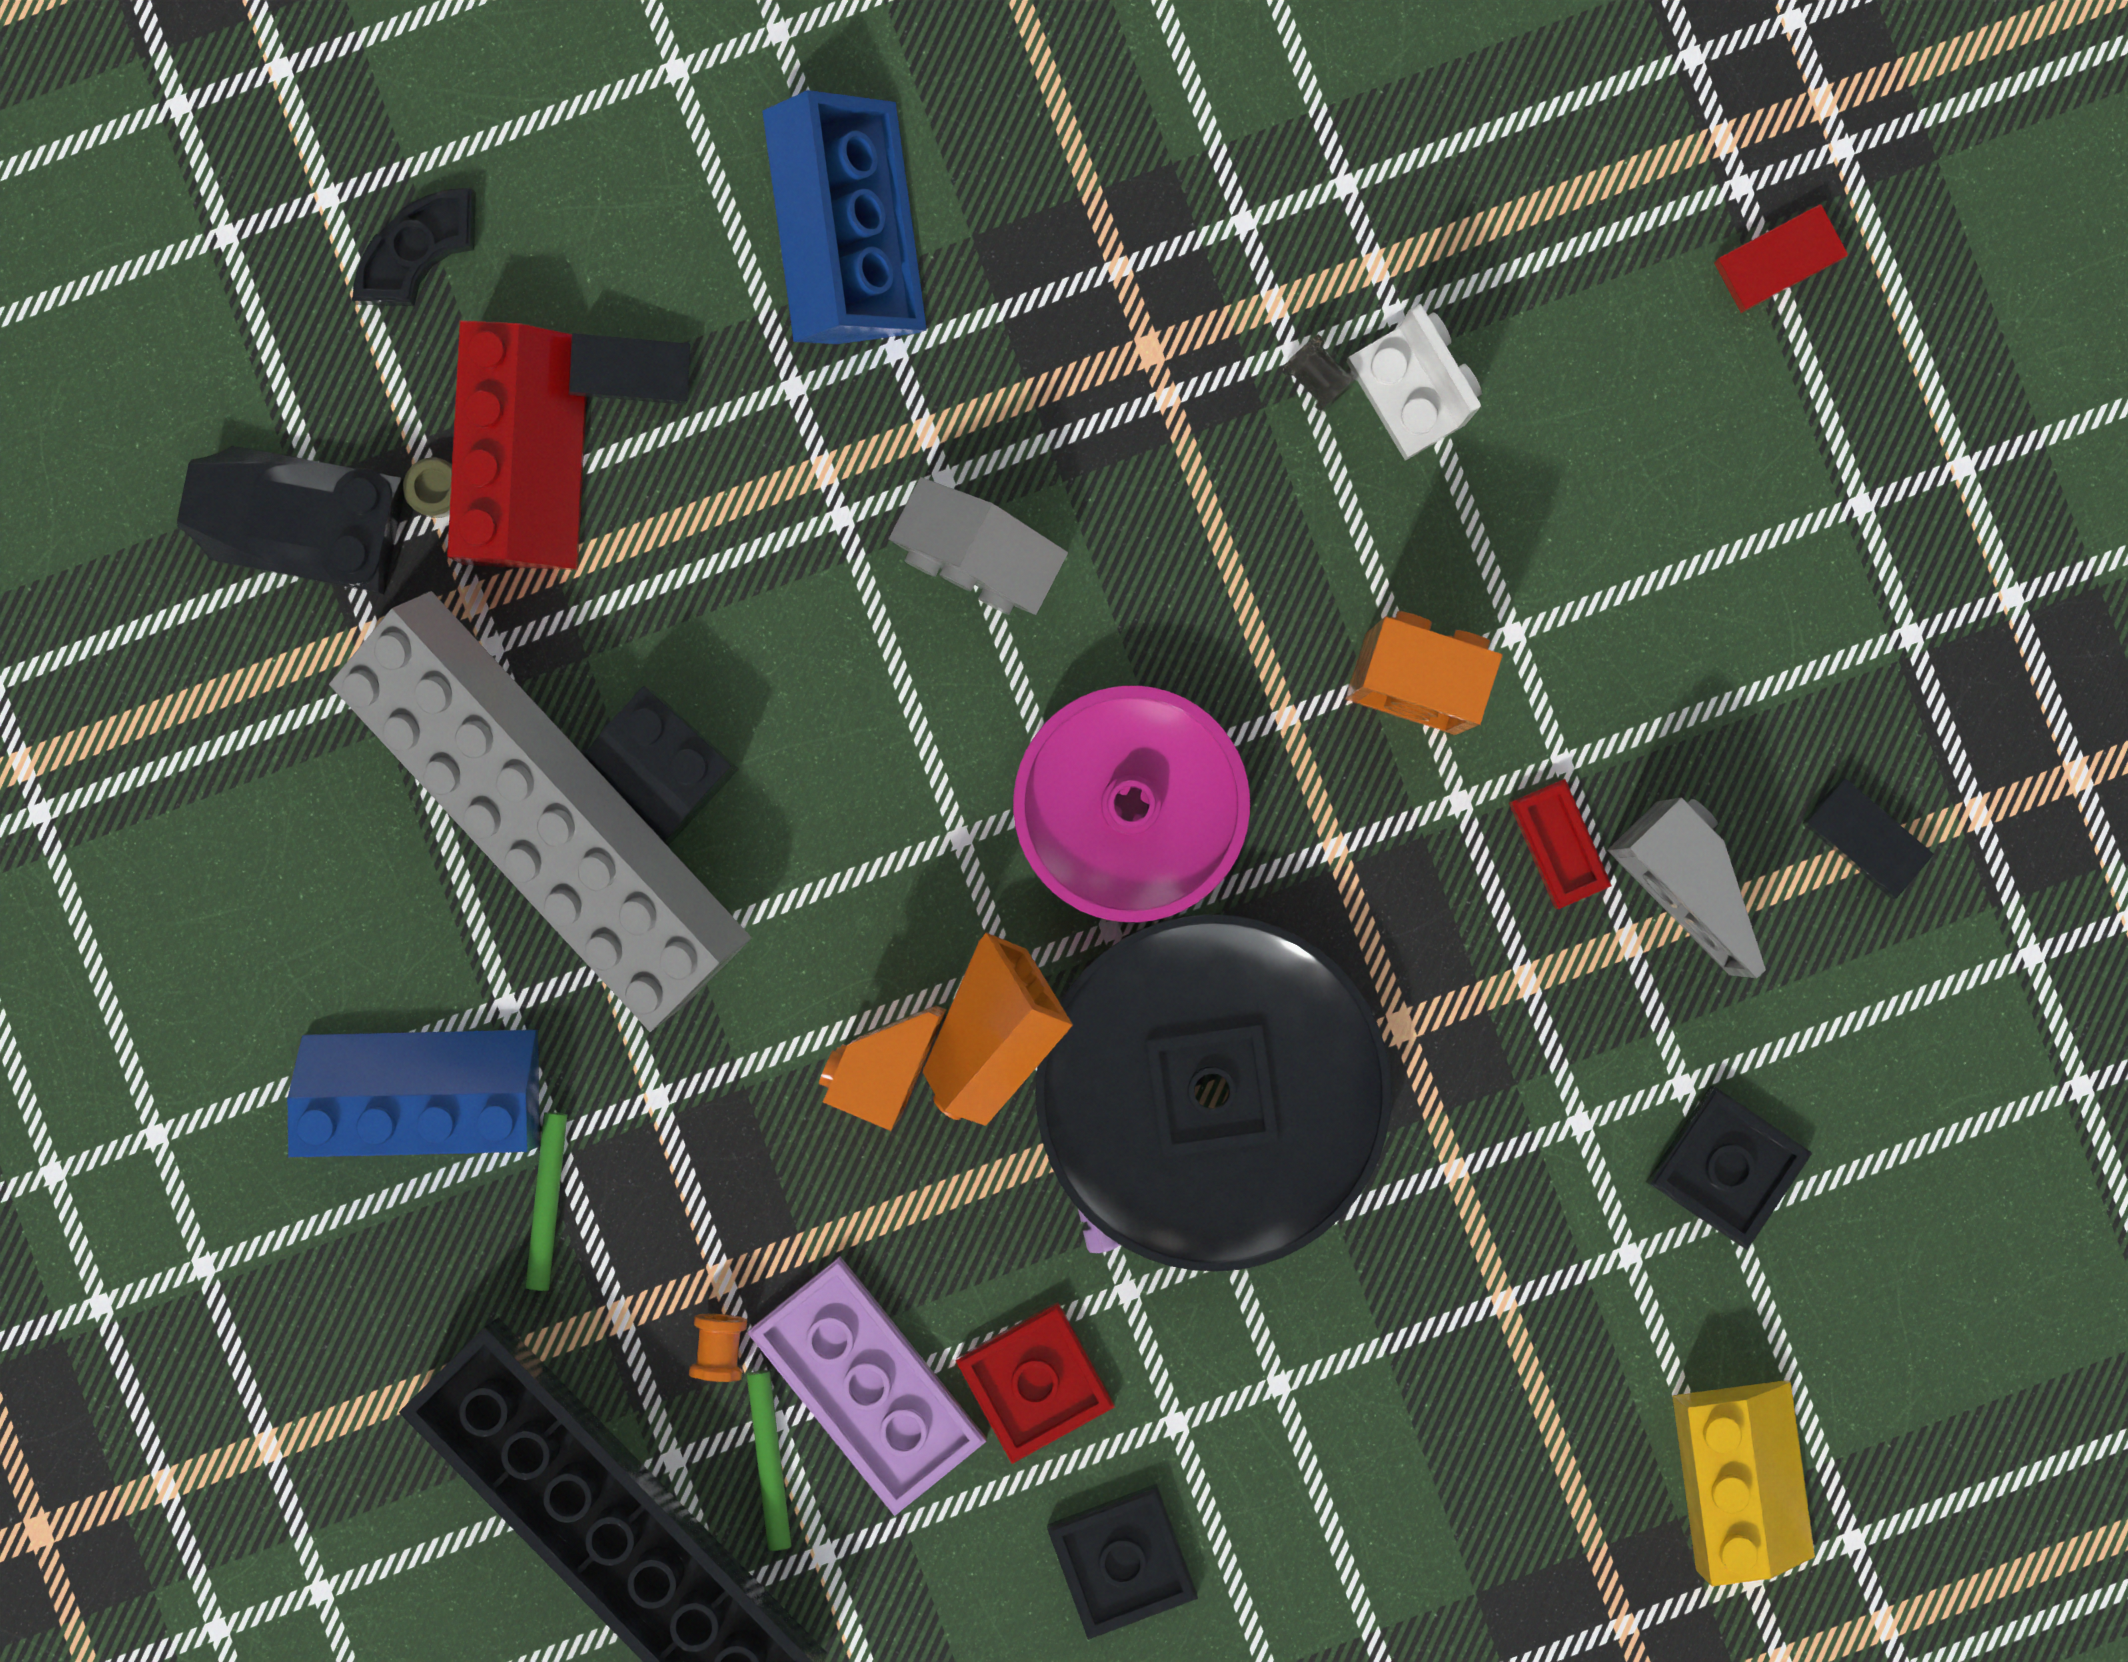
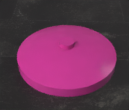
M1118 686L1098 690L1074 700L1055 713L1041 727L1025 751L1018 769L1013 796V812L1019 842L1028 862L1041 881L1055 895L1076 909L1095 917L1119 922H1145L1169 917L1186 910L1202 900L1221 883L1235 863L1245 840L1250 816V793L1245 768L1236 747L1224 729L1207 712L1191 701L1169 691L1145 686Z

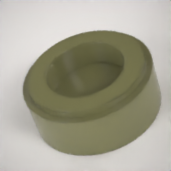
M431 457L419 460L410 467L404 478L403 491L407 502L414 510L430 518L449 516L452 464L443 459Z

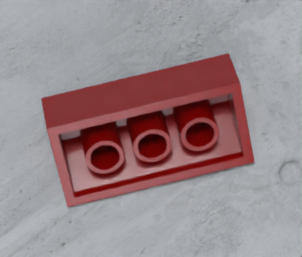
M460 320L447 557L461 565L578 570L587 396L568 395L572 334L520 323Z

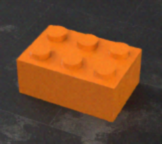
M1397 611L1396 617L1389 618L1385 616L1366 633L1345 700L1457 735L1481 724L1503 654L1488 650L1490 640L1485 637L1461 630H1455L1454 636H1445L1430 631L1432 621L1415 614Z

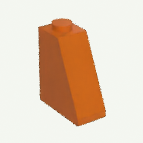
M987 932L978 942L922 1071L935 1094L933 1096L935 1105L941 1112L952 1119L959 1120L964 1118L986 1126L1073 1026L1026 948Z

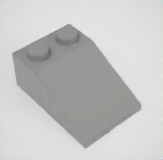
M1682 797L1657 801L1607 851L1729 975L1758 978L1766 969L1725 842L1713 830L1718 825L1717 820L1695 799H1691L1688 803Z

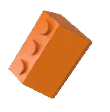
M935 1005L859 1036L847 1044V1046L842 1044L840 1048L837 1047L836 1051L833 1050L819 1080L820 1085L828 1088L823 1103L892 1131L903 1115L944 1018L946 1009Z

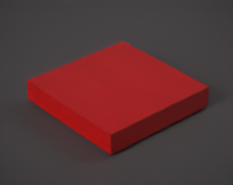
M1059 1301L961 1354L955 1360L1011 1464L1115 1408L1110 1394Z

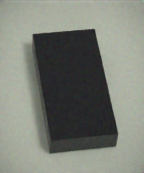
M572 333L568 395L686 405L688 401L690 343Z
M1846 778L1839 779L1802 822L1891 899L1898 898L1934 855L1933 852Z

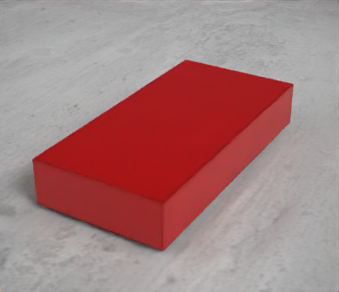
M1820 204L1721 256L1714 264L1739 311L1743 313L1843 260L1848 256V253Z
M1566 779L1557 781L1509 802L1555 909H1561L1612 886Z

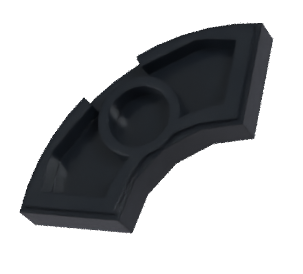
M472 188L444 190L422 197L404 207V211L395 217L379 235L376 233L368 244L356 272L352 301L356 305L415 306L419 285L432 266L451 254L474 250L476 192Z

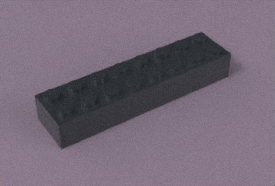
M499 1317L485 1326L399 1411L403 1418L643 1662L825 1661L827 1652Z

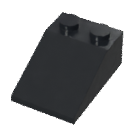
M643 686L612 719L584 754L585 758L667 846L675 840L739 770L738 767L656 692L646 686Z

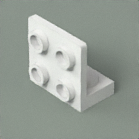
M1421 304L1409 309L1399 328L1349 356L1346 361L1405 461L1465 426L1481 407L1477 397L1482 395V390L1475 375L1466 364L1458 367L1446 347L1451 344L1447 328L1436 313L1433 312L1427 315Z

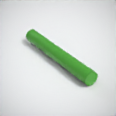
M544 1112L525 1287L530 1290L546 1291L549 1290L568 1115L564 1113Z
M760 1370L747 1373L768 1550L778 1551L788 1549L792 1545L770 1370Z

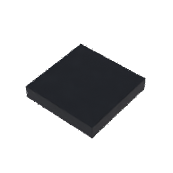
M1710 1086L1646 1183L1742 1248L1748 1250L1812 1155V1152L1718 1088Z
M1157 1484L1047 1524L1048 1533L1088 1640L1198 1599L1196 1588Z

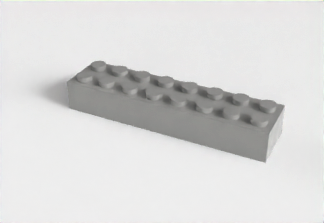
M432 591L391 608L329 683L334 691L649 1032L683 1008L752 939L745 929Z

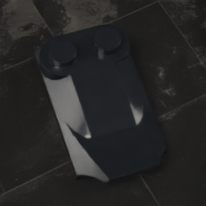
M231 446L207 457L191 459L185 478L177 526L201 547L209 560L384 594L404 499V479L380 474L369 469H354Z

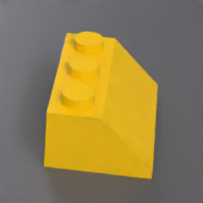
M1785 1380L1672 1395L1696 1571L1713 1587L1772 1579L1814 1558L1791 1382Z

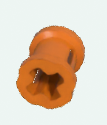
M708 1313L695 1315L694 1326L699 1328L697 1360L696 1363L690 1366L689 1376L716 1382L741 1380L743 1369L737 1366L740 1333L747 1329L748 1320L743 1317L727 1314Z

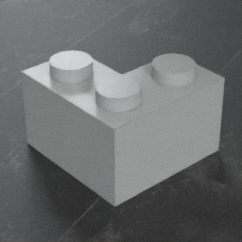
M920 477L889 537L890 541L908 551L904 561L909 565L933 577H936L941 568L942 570L939 574L941 577L968 591H971L974 585L982 589L978 598L980 601L1008 615L1014 606L1034 615L1037 614L1068 554L1067 551L993 503Z

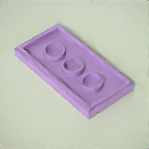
M841 1256L747 1332L894 1516L986 1442L987 1438Z

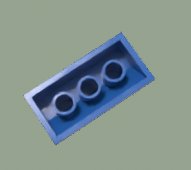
M806 90L763 110L793 341L843 344L927 331L896 102Z
M538 1030L302 1035L287 1097L288 1157L529 1152L539 1147Z

